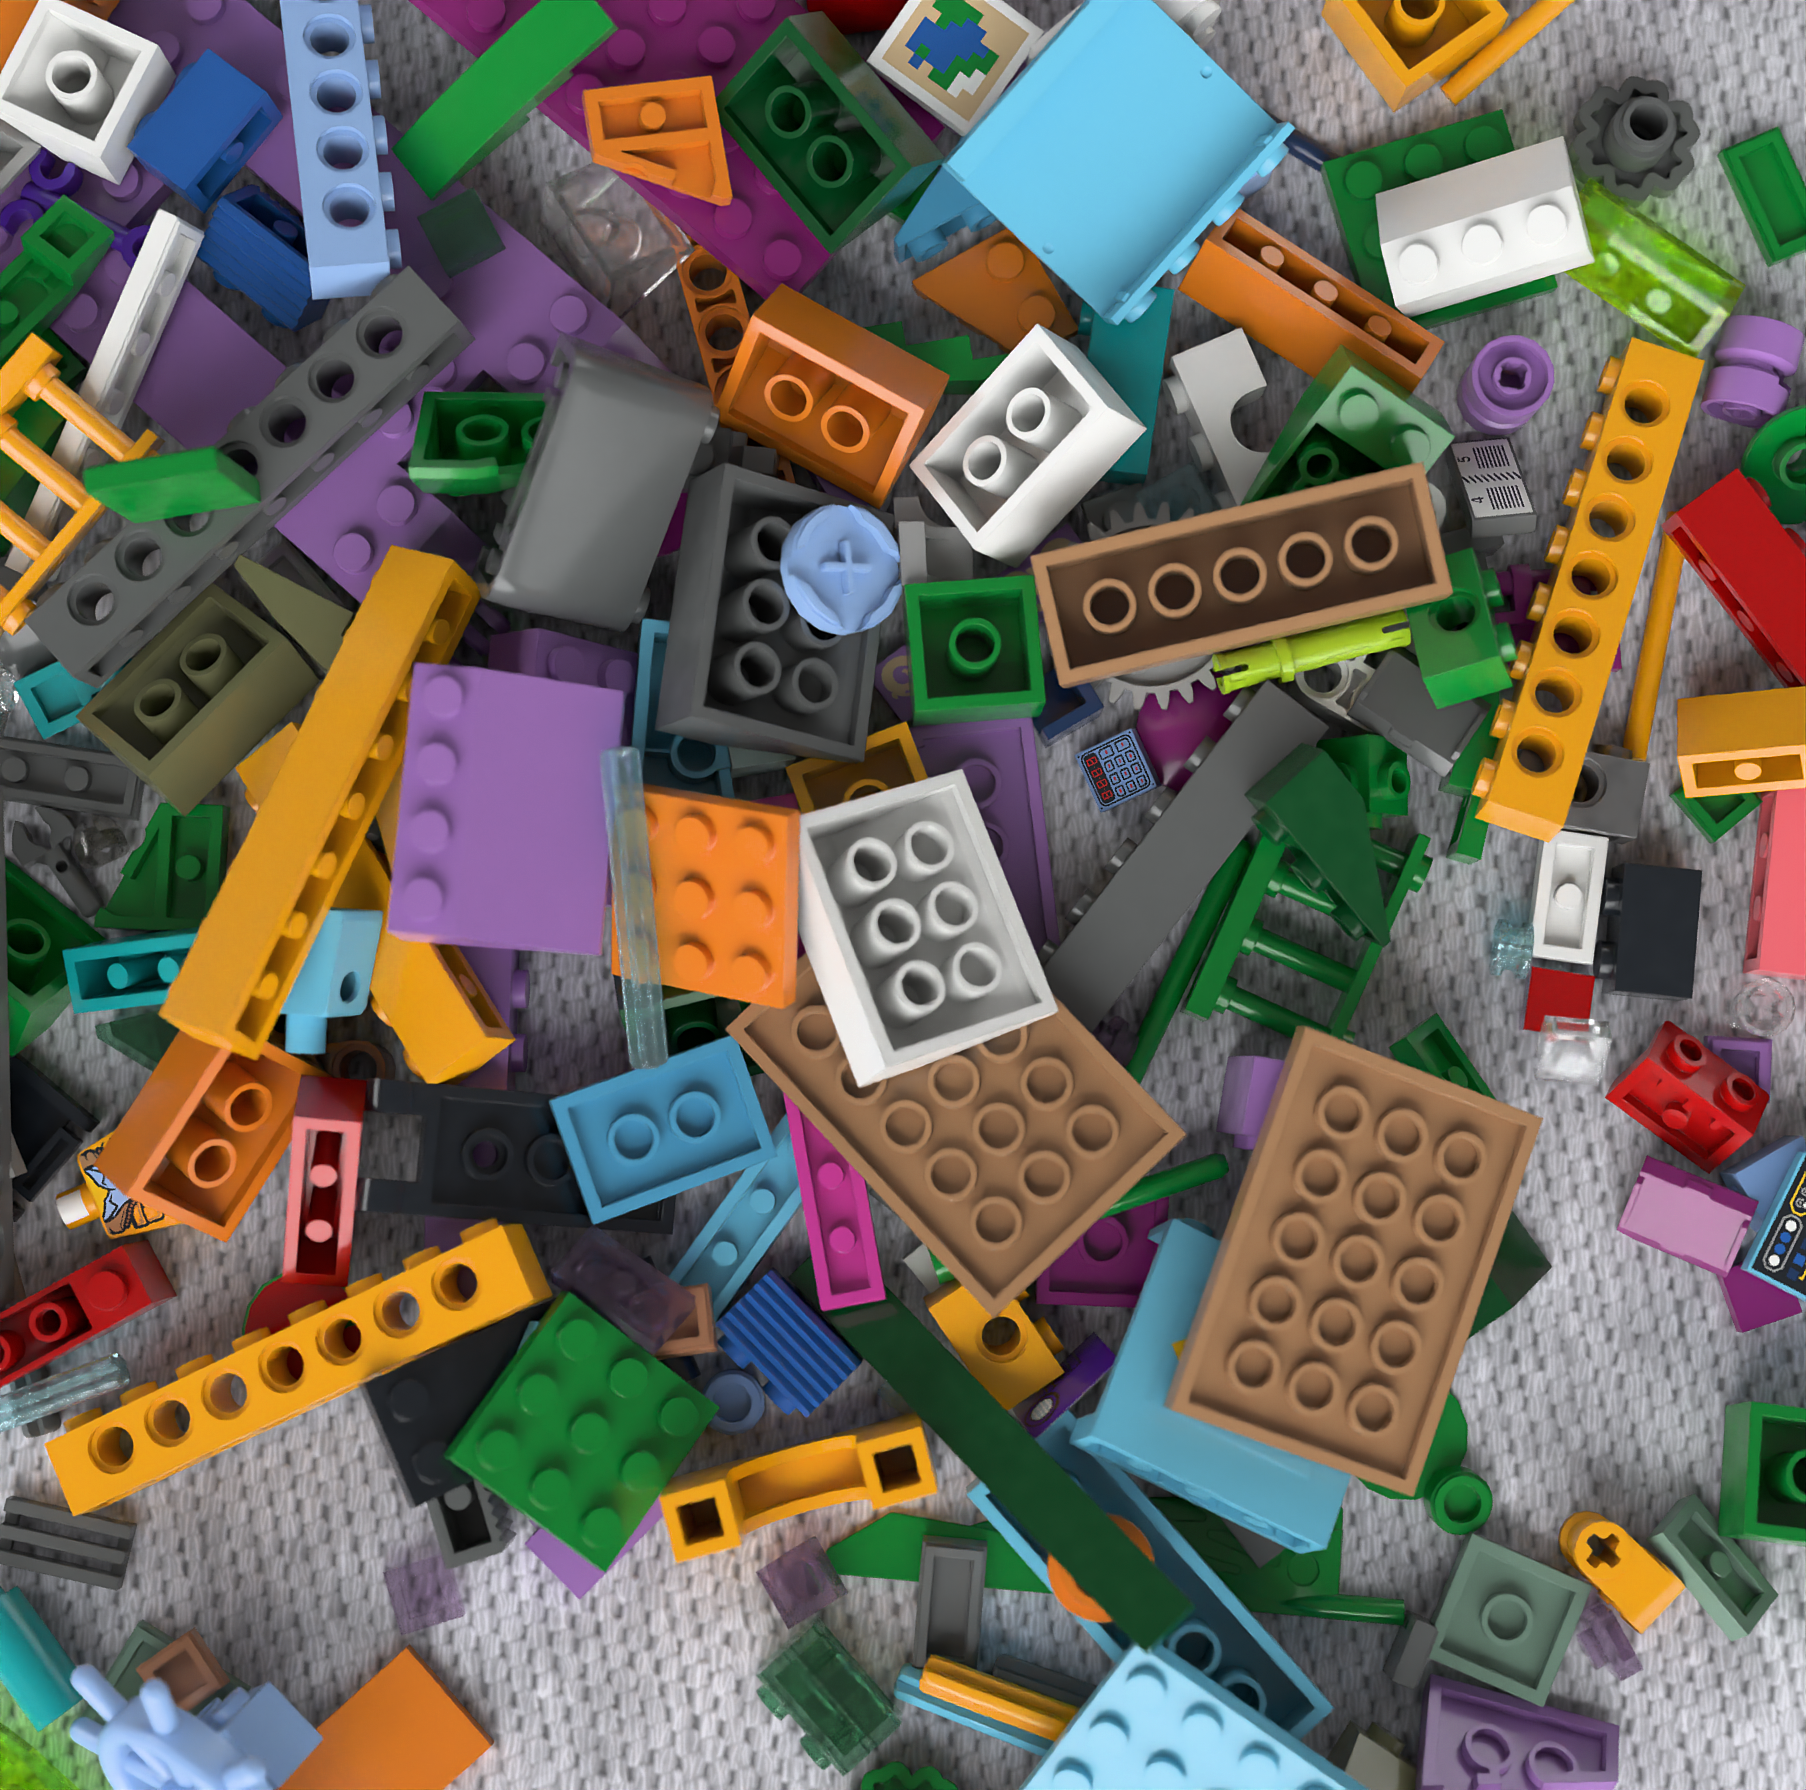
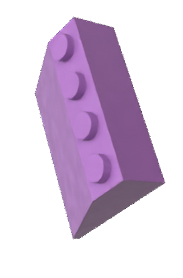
M414 663L387 932L403 941L601 956L625 704L624 691L484 668Z

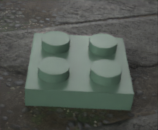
M1469 1532L1464 1537L1430 1620L1438 1628L1437 1631L1439 1633L1429 1658L1544 1707L1592 1585L1492 1540Z

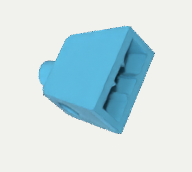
M330 908L280 1013L287 1014L285 1052L301 1054L326 1053L327 1017L361 1015L366 1009L383 911Z

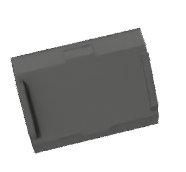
M1400 646L1388 651L1347 715L1377 735L1385 736L1388 742L1444 778L1486 717L1492 704L1477 697L1437 709L1422 679L1417 656Z

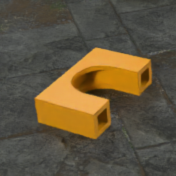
M916 1412L672 1477L660 1494L659 1500L675 1562L679 1563L742 1546L745 1536L751 1531L775 1521L818 1508L857 1500H870L872 1509L875 1510L938 1493V1481L923 1420Z

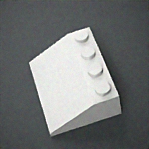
M962 769L800 816L797 929L858 1087L916 1069L1059 1011Z

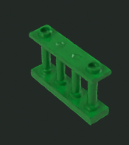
M1260 832L1180 1012L1204 1022L1209 1020L1212 1011L1223 1014L1227 1009L1291 1039L1294 1037L1297 1026H1305L1353 1044L1356 1032L1347 1029L1383 947L1365 939L1351 968L1264 929V921L1256 918L1255 915L1265 894L1275 898L1277 893L1328 916H1330V912L1336 906L1323 890L1315 894L1294 872L1288 870L1290 863L1281 860L1286 847L1283 842L1279 846H1275ZM1421 833L1409 839L1404 852L1371 838L1377 868L1393 875L1383 897L1389 932L1408 889L1417 893L1422 887L1432 865L1433 858L1424 854L1431 838ZM1253 951L1342 991L1327 1026L1238 987V979L1229 976L1238 953L1249 956Z

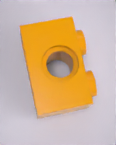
M955 1277V1280L945 1283L934 1292L924 1296V1302L970 1373L1006 1411L1065 1373L1054 1357L1064 1350V1347L1043 1316L1032 1323L1019 1304L1020 1301L1029 1296L1026 1290L996 1316L1012 1319L1015 1322V1330L1009 1341L1002 1345L993 1346L982 1340L983 1328L993 1317Z

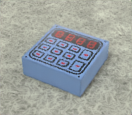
M1130 728L1075 755L1101 813L1107 812L1162 786L1136 728Z

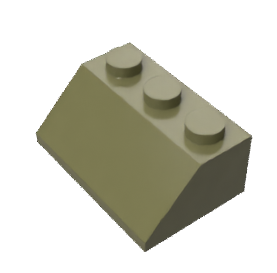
M212 582L75 717L149 788L183 816H186L320 680L285 636Z

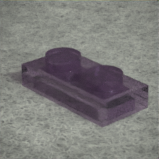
M594 1225L583 1234L551 1269V1283L561 1290L573 1294L653 1355L695 1309V1295Z

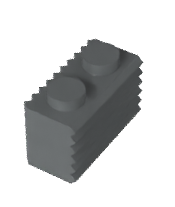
M477 1480L471 1481L427 1502L446 1570L502 1553L513 1542L517 1534L509 1529L513 1520L505 1517L510 1508L502 1505L503 1499Z

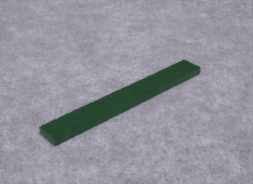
M812 1255L788 1277L1144 1654L1149 1656L1197 1608L886 1285L887 1300L821 1311Z

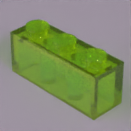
M1589 178L1578 195L1595 262L1563 272L1678 352L1696 358L1730 315L1746 285L1595 180Z

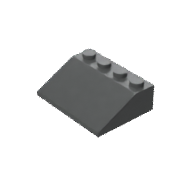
M723 463L689 482L655 730L713 745L856 764L864 762L881 622L868 630L842 636L821 631L801 617L785 592L780 572L782 544L793 524L821 506L835 504L844 507L854 505L865 508L886 525L891 535L895 515L729 463Z

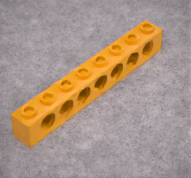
M1631 337L1619 358L1609 355L1596 389V392L1606 395L1600 413L1594 411L1590 413L1579 443V448L1588 450L1583 470L1575 467L1572 470L1561 504L1571 507L1565 527L1558 524L1555 526L1545 551L1544 561L1553 564L1547 584L1537 583L1527 609L1526 619L1535 621L1530 641H1519L1516 647L1518 659L1510 663V676L1517 679L1511 701L1504 698L1501 699L1491 724L1489 735L1499 738L1493 760L1486 757L1482 759L1473 782L1471 794L1481 797L1475 814L1477 819L1548 843L1564 827L1705 360ZM1633 407L1639 409L1646 415L1649 423L1634 421L1628 416L1625 408ZM1607 463H1617L1624 466L1630 472L1632 480H1622L1614 476L1610 472ZM1599 519L1605 521L1613 529L1615 537H1603L1597 534L1591 527L1589 520ZM1572 576H1583L1591 580L1597 589V595H1586L1577 590L1572 582ZM1565 633L1573 637L1579 645L1580 653L1571 654L1561 650L1555 643L1553 634ZM1548 691L1554 694L1561 702L1562 712L1553 713L1543 709L1536 700L1535 692ZM1529 749L1536 752L1544 763V771L1532 772L1524 768L1518 760L1517 750Z
M496 1218L476 1224L460 1233L463 1244L443 1254L438 1245L422 1250L404 1259L402 1263L406 1271L385 1281L382 1273H377L361 1279L345 1288L348 1299L330 1308L327 1307L325 1300L307 1305L288 1315L292 1326L273 1335H271L268 1327L248 1333L231 1342L235 1353L215 1362L212 1354L199 1357L175 1369L179 1379L160 1389L156 1381H151L121 1394L119 1399L122 1407L103 1415L101 1407L66 1420L63 1424L67 1433L44 1443L72 1515L77 1516L103 1509L355 1390L363 1382L465 1338L553 1296L523 1225L499 1226ZM464 1265L469 1266L474 1271L478 1282L476 1293L470 1300L465 1298L457 1287V1276ZM407 1292L414 1296L419 1305V1317L413 1327L405 1323L400 1314V1303ZM349 1320L359 1327L362 1336L360 1348L356 1353L351 1352L346 1347L343 1339V1331ZM292 1348L299 1351L304 1361V1371L299 1380L295 1379L287 1368V1357ZM236 1375L244 1381L247 1389L246 1401L242 1407L234 1401L231 1394V1383ZM179 1402L185 1405L190 1415V1425L186 1433L178 1427L175 1419V1411ZM124 1429L133 1440L134 1449L130 1459L123 1454L120 1448V1436Z

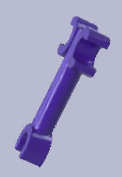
M41 148L38 156L29 164V173L33 181L25 184L21 191L20 199L10 202L2 209L0 213V227L7 234L14 236L21 223L25 220L33 219L34 224L63 195L71 197L79 191L84 178L82 171L75 164L68 162L59 177L49 179L50 171L54 168L56 160L47 150ZM76 203L114 231L115 239L110 247L121 252L123 260L133 269L151 225H141L131 230Z

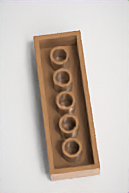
M1423 462L1030 556L1058 680L1063 689L1446 599L1453 593Z

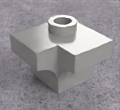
M893 497L886 512L895 515L892 536L898 544L900 559L897 564L899 579L902 582V594L897 604H902L905 584L974 579L972 545L958 527H944L931 521L923 512L919 497Z

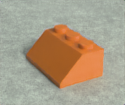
M781 283L750 319L716 406L720 409L718 421L738 432L747 433L748 437L767 448L776 449L777 453L880 509L928 427L950 375Z
M180 1029L93 1165L126 1197L227 1243L292 1141L293 1117L301 1075L332 1076L301 1055L285 1052V1045L271 1036H268L256 1060L195 1039Z

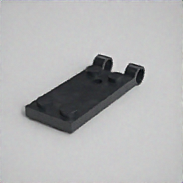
M367 1078L364 1111L422 1116L416 1182L357 1177L354 1206L356 1211L484 1221L496 1218L498 1222L673 1235L676 1194L593 1224L588 1215L548 1099L559 1095ZM484 1141L491 1143L496 1150L494 1162L487 1167L479 1166L473 1158L474 1148Z
M650 1255L568 1292L624 1334L613 1307L639 1297L645 1292H650L662 1286L663 1283ZM557 1297L358 1385L409 1508H416L476 1480L443 1455L516 1355L529 1322H540ZM693 1355L659 1360L686 1382L701 1375Z

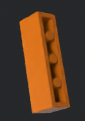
M1239 208L1222 225H1216L1178 287V290L1200 303L1203 307L1220 316L1236 328L1242 327L1244 333L1255 341L1263 344L1313 378H1316L1340 344H1342L1413 393L1445 343L1428 330Z

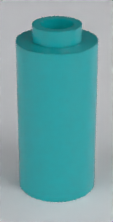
M0 1586V1680L37 1732H40L84 1699L71 1682L72 1673L77 1667L20 1588L16 1586L5 1593Z

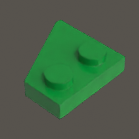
M160 802L145 828L146 836L143 843L136 850L132 851L120 873L124 876L106 908L100 907L94 917V927L142 931H170L200 927L226 879L230 807L225 805L197 804L186 816H183L169 803Z

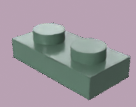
M1691 1494L1679 1499L1646 1540L1731 1641H1734L1751 1633L1779 1594L1732 1538L1718 1536V1521L1695 1494Z

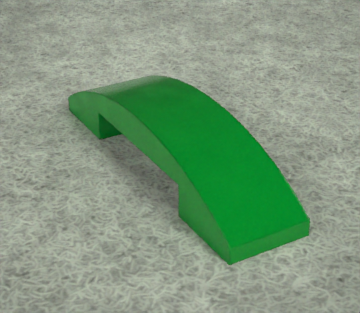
M65 195L56 201L20 237L23 251L0 273V370L31 333L40 337L62 313L94 272L115 239L114 231Z

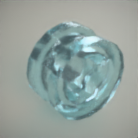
M1498 919L1493 932L1489 970L1491 975L1501 976L1504 971L1508 970L1513 973L1515 979L1524 980L1531 965L1534 947V926L1532 923L1523 922L1519 928H1513L1510 926L1509 920Z

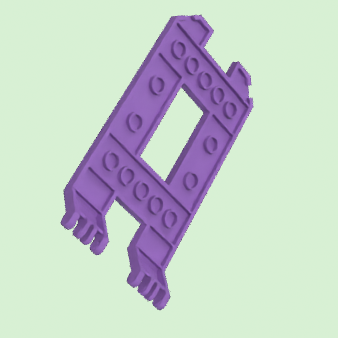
M120 0L107 19V22L159 45L177 75L165 99L173 91L180 72L188 64L197 62L207 48L267 92L284 117L246 162L244 167L303 217L283 31L246 0ZM332 107L327 110L330 112H344L348 109ZM371 107L372 116L380 115ZM386 119L388 155H377L378 172H391L395 211L383 212L385 230L398 229L402 268L390 269V275L400 274L409 265L476 340L274 525L278 531L361 604L370 588L374 574L380 568L391 545L454 559L473 581L472 572L482 545L489 547L434 495L423 493L404 470L410 462L424 391L475 392L488 377L507 393H545L547 387L559 391V388L553 387L558 367L551 365L549 362L560 332L671 372L624 321L459 181L453 184L436 200H430L392 152L391 148L404 134ZM40 145L41 148L47 150L56 160L54 168L50 171L49 179L59 177L68 162ZM134 157L120 185L78 167L84 174L83 184L79 191L68 198L132 230L143 225L174 191L149 173L138 159ZM338 163L332 167L350 169L355 165L351 163ZM29 165L0 195V213L7 204L20 199L21 191L25 184L33 181L30 177ZM33 219L22 222L14 236L7 234L0 227V273L23 251L20 237L33 225ZM346 219L338 224L345 227H355L363 222L356 219ZM109 247L80 291L49 326L51 330L90 364H92L132 271L123 260L122 253ZM185 280L133 402L187 450L213 446L227 433L228 424L240 411L250 406H257L275 389L274 385L277 378L287 367L189 281ZM402 331L388 333L380 343L379 354L395 350L402 340ZM354 374L342 376L335 382L332 388V398L342 397L351 390L354 384ZM306 418L296 419L289 424L284 435L285 443L293 442L303 434L306 427ZM248 463L243 469L255 477L258 471V463ZM479 599L474 613L498 634L508 633L511 629V623L494 607L490 609ZM468 623L462 635L464 636L463 640L479 655L483 656L484 654L487 656L489 654L490 642ZM454 656L451 657L448 666L465 667Z

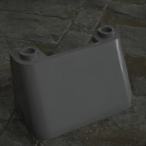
M560 332L549 362L551 365L558 367L553 387L559 388V391L549 387L545 390L542 400L547 406L504 523L497 522L493 532V536L500 547L497 549L482 545L472 577L483 599L510 608L624 632L631 622L640 624L645 616L651 597V589L646 587L647 581L700 443L707 445L712 439L718 424L720 409L712 405L713 394L706 385Z

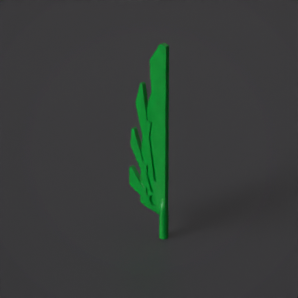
M1180 1496L1149 1497L1250 1612L1403 1626L1405 1616V1603L1403 1599L1339 1594L1343 1544L1342 1507H1340L1326 1549L1299 1554L1285 1548L1259 1569L1217 1514ZM890 1512L828 1548L825 1556V1573L919 1582L923 1535L986 1540L987 1558L984 1588L1054 1594L989 1520L973 1525H964Z

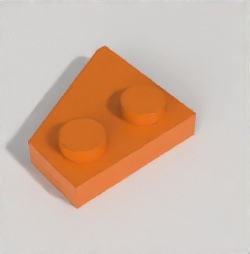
M712 75L583 90L582 104L592 162L719 206L730 205L733 196Z
M1007 228L912 280V288L918 296L924 300L929 299L958 318V322L978 335H984L998 344L999 349L1007 354L1016 348L1036 324L1043 326L1065 340L1078 335V326L1037 256Z

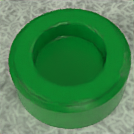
M1449 1466L1439 1470L1428 1481L1424 1491L1423 1501L1428 1516L1441 1529L1450 1534L1467 1535L1469 1532H1475L1486 1523L1492 1511L1493 1497L1488 1484L1474 1471L1463 1466Z

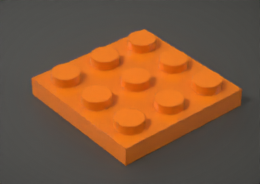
M627 780L617 784L612 833L611 974L781 1009L796 1001L800 810Z

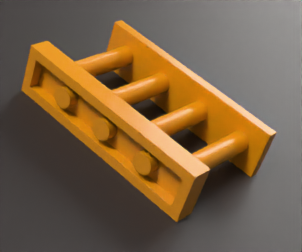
M34 333L30 334L0 370V449L75 510L76 513L51 542L0 500V534L34 561L10 591L0 584V636L5 630L14 636L26 625L24 620L37 609L36 604L31 601L33 597L109 509V507L86 494L85 485L16 429L18 421L12 416L26 399L30 397L36 402L42 398L117 462L160 455L157 451L166 442L149 429L142 434L136 443L58 379L61 372L54 366L63 355Z

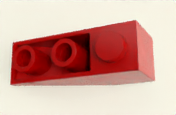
M148 1239L122 1245L0 1313V1388L110 1333L177 1296Z

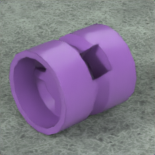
M1734 315L1725 318L1714 353V357L1721 366L1711 369L1708 375L1700 404L1701 409L1713 418L1760 429L1777 414L1785 411L1791 388L1783 381L1784 378L1793 376L1797 371L1805 341L1803 333L1792 325L1762 316Z
M1520 335L1501 336L1488 342L1462 374L1457 387V406L1464 420L1476 431L1490 436L1508 435L1521 429L1551 394L1555 382L1554 366L1547 351L1534 340Z

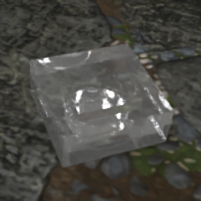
M1545 1015L1533 1059L1535 1080L1599 1086L1612 1040L1609 1021Z

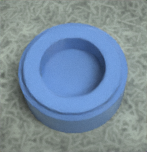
M723 1370L710 1378L702 1390L704 1396L720 1407L708 1424L719 1433L726 1435L745 1433L758 1423L764 1412L765 1394L762 1386L752 1374L744 1370Z

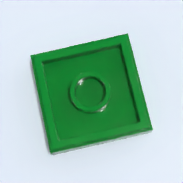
M213 446L89 466L83 470L85 493L134 524L261 503L259 480Z

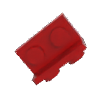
M1665 1021L1657 1029L1648 1049L1615 1079L1605 1096L1607 1100L1708 1174L1754 1135L1770 1099L1769 1094L1755 1084L1751 1078L1740 1073L1706 1048L1698 1039L1687 1034L1671 1021Z

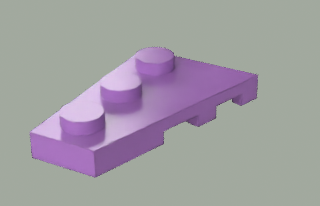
M1430 1674L1422 1694L1415 1790H1613L1618 1783L1619 1725L1547 1705L1541 1707L1525 1699L1442 1676Z

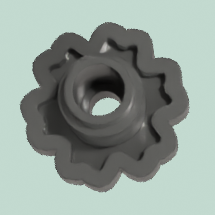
M1631 76L1624 81L1618 91L1608 86H1601L1595 90L1589 101L1580 107L1573 119V125L1578 135L1570 144L1568 155L1571 163L1575 165V176L1583 184H1598L1599 196L1606 204H1621L1624 207L1636 209L1644 203L1649 195L1659 199H1666L1671 196L1695 166L1694 158L1689 150L1699 139L1700 129L1693 120L1692 108L1685 101H1669L1668 88L1661 81H1647L1641 77Z

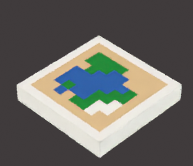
M908 0L866 63L875 73L964 137L999 98L1028 56L1030 46L1040 39L1044 31L1002 0Z

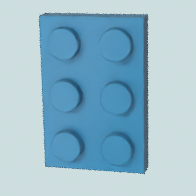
M730 1034L548 1099L588 1215L593 1224L778 1156L740 1046Z

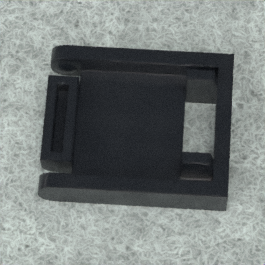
M17 1053L14 1057L9 1055L11 1132L27 1172L12 1178V1190H16L27 1201L34 1202L83 1143L82 1139L66 1127L67 1124L72 1120L83 1130L92 1133L100 1121L21 1054ZM13 1199V1222H17L25 1212V1209Z

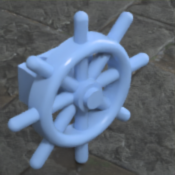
M84 1664L78 1666L71 1676L73 1687L107 1723L103 1726L88 1717H79L70 1726V1737L74 1742L98 1755L102 1769L113 1790H276L281 1787L324 1739L270 1681L247 1692L240 1686L223 1701L217 1697L195 1717L175 1705L167 1684L160 1679L147 1681L142 1686L140 1696L132 1697L126 1701L92 1665Z

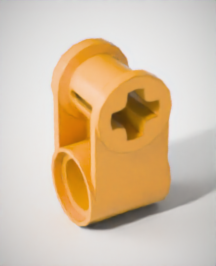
M1581 1511L1574 1513L1564 1521L1559 1530L1558 1543L1560 1552L1565 1559L1598 1590L1597 1594L1608 1605L1611 1604L1621 1614L1620 1617L1641 1635L1686 1588L1672 1571L1646 1548L1640 1546L1623 1528L1597 1512ZM1593 1534L1599 1537L1598 1540L1604 1547L1602 1553L1597 1557L1591 1553L1592 1550L1586 1543Z

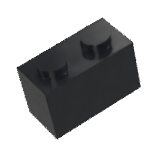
M1623 863L1612 868L1611 877H1604L1599 914L1608 916L1606 941L1599 940L1597 942L1593 958V975L1595 979H1603L1602 994L1670 1001L1692 999L1702 870Z

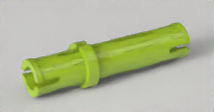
M1403 609L1288 637L1272 639L1265 643L1224 653H1214L1212 655L1214 672L1235 666L1241 667L1240 672L1216 678L1217 684L1222 694H1228L1233 690L1256 685L1267 679H1276L1279 684L1294 681L1295 673L1400 646H1409L1411 642L1409 627L1389 633L1382 632L1384 627L1408 621Z

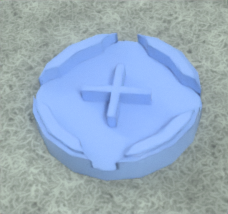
M835 504L821 506L793 524L782 544L780 572L786 595L800 616L821 631L843 636L873 628L892 614L902 594V582L899 579L897 564L900 559L898 544L886 525L865 508L854 505L844 507Z

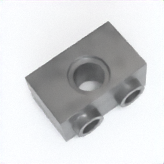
M1594 745L1593 752H1586L1580 775L1587 784L1586 798L1582 803L1571 801L1568 815L1561 831L1609 837V842L1625 844L1637 839L1650 763L1631 760L1632 751L1623 747ZM1529 749L1517 750L1518 760L1524 768L1532 772L1544 771V763L1536 752Z

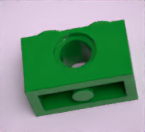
M1473 547L1445 555L1453 591L1448 598L1406 608L1422 679L1437 709L1513 687L1507 662L1518 659L1515 642L1508 622L1497 624L1493 609L1504 605L1502 591L1494 568L1482 571ZM1471 622L1464 629L1458 631H1451L1455 626L1461 623Z

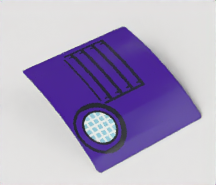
M1093 1332L1060 1363L1065 1373L1017 1404L1013 1408L1014 1413L1031 1436L1037 1439L1113 1367L1117 1356Z

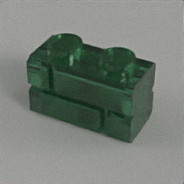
M818 1615L813 1617L758 1668L756 1677L763 1683L756 1690L758 1696L779 1720H783L788 1714L806 1733L799 1739L800 1744L810 1758L823 1770H826L833 1764L842 1776L848 1774L902 1724V1712Z

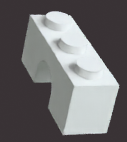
M1242 327L1172 356L1167 368L1169 378L1162 380L1164 393L1175 415L1185 412L1194 435L1188 437L1187 442L1197 468L1201 473L1210 470L1219 492L1212 496L1216 511L1240 506L1270 453L1255 452L1247 449L1236 439L1231 428V414L1238 408L1259 400L1267 386Z

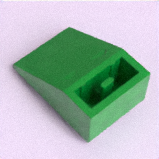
M1340 344L1301 396L1240 506L1423 462L1425 473L1427 474L1455 438V435L1441 412Z

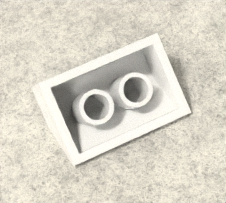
M1563 136L1375 194L1380 246L1395 306L1407 318L1595 262Z

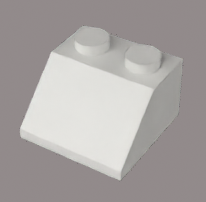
M39 0L0 73V118L61 159L120 185L135 157L127 148V145L134 138L137 125L145 115L159 108L177 75L159 45L61 0Z

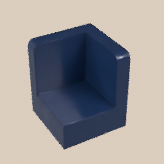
M1056 668L1043 675L1046 703L1040 717H1032L1033 728L1045 748L1097 719L1104 709L1102 702L1090 683L1063 689L1059 684Z

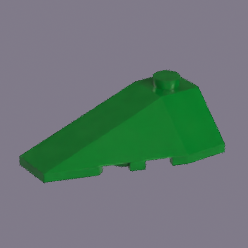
M424 391L408 467L410 479L423 493H447L452 496L491 494L517 487L547 406L542 400L544 393Z

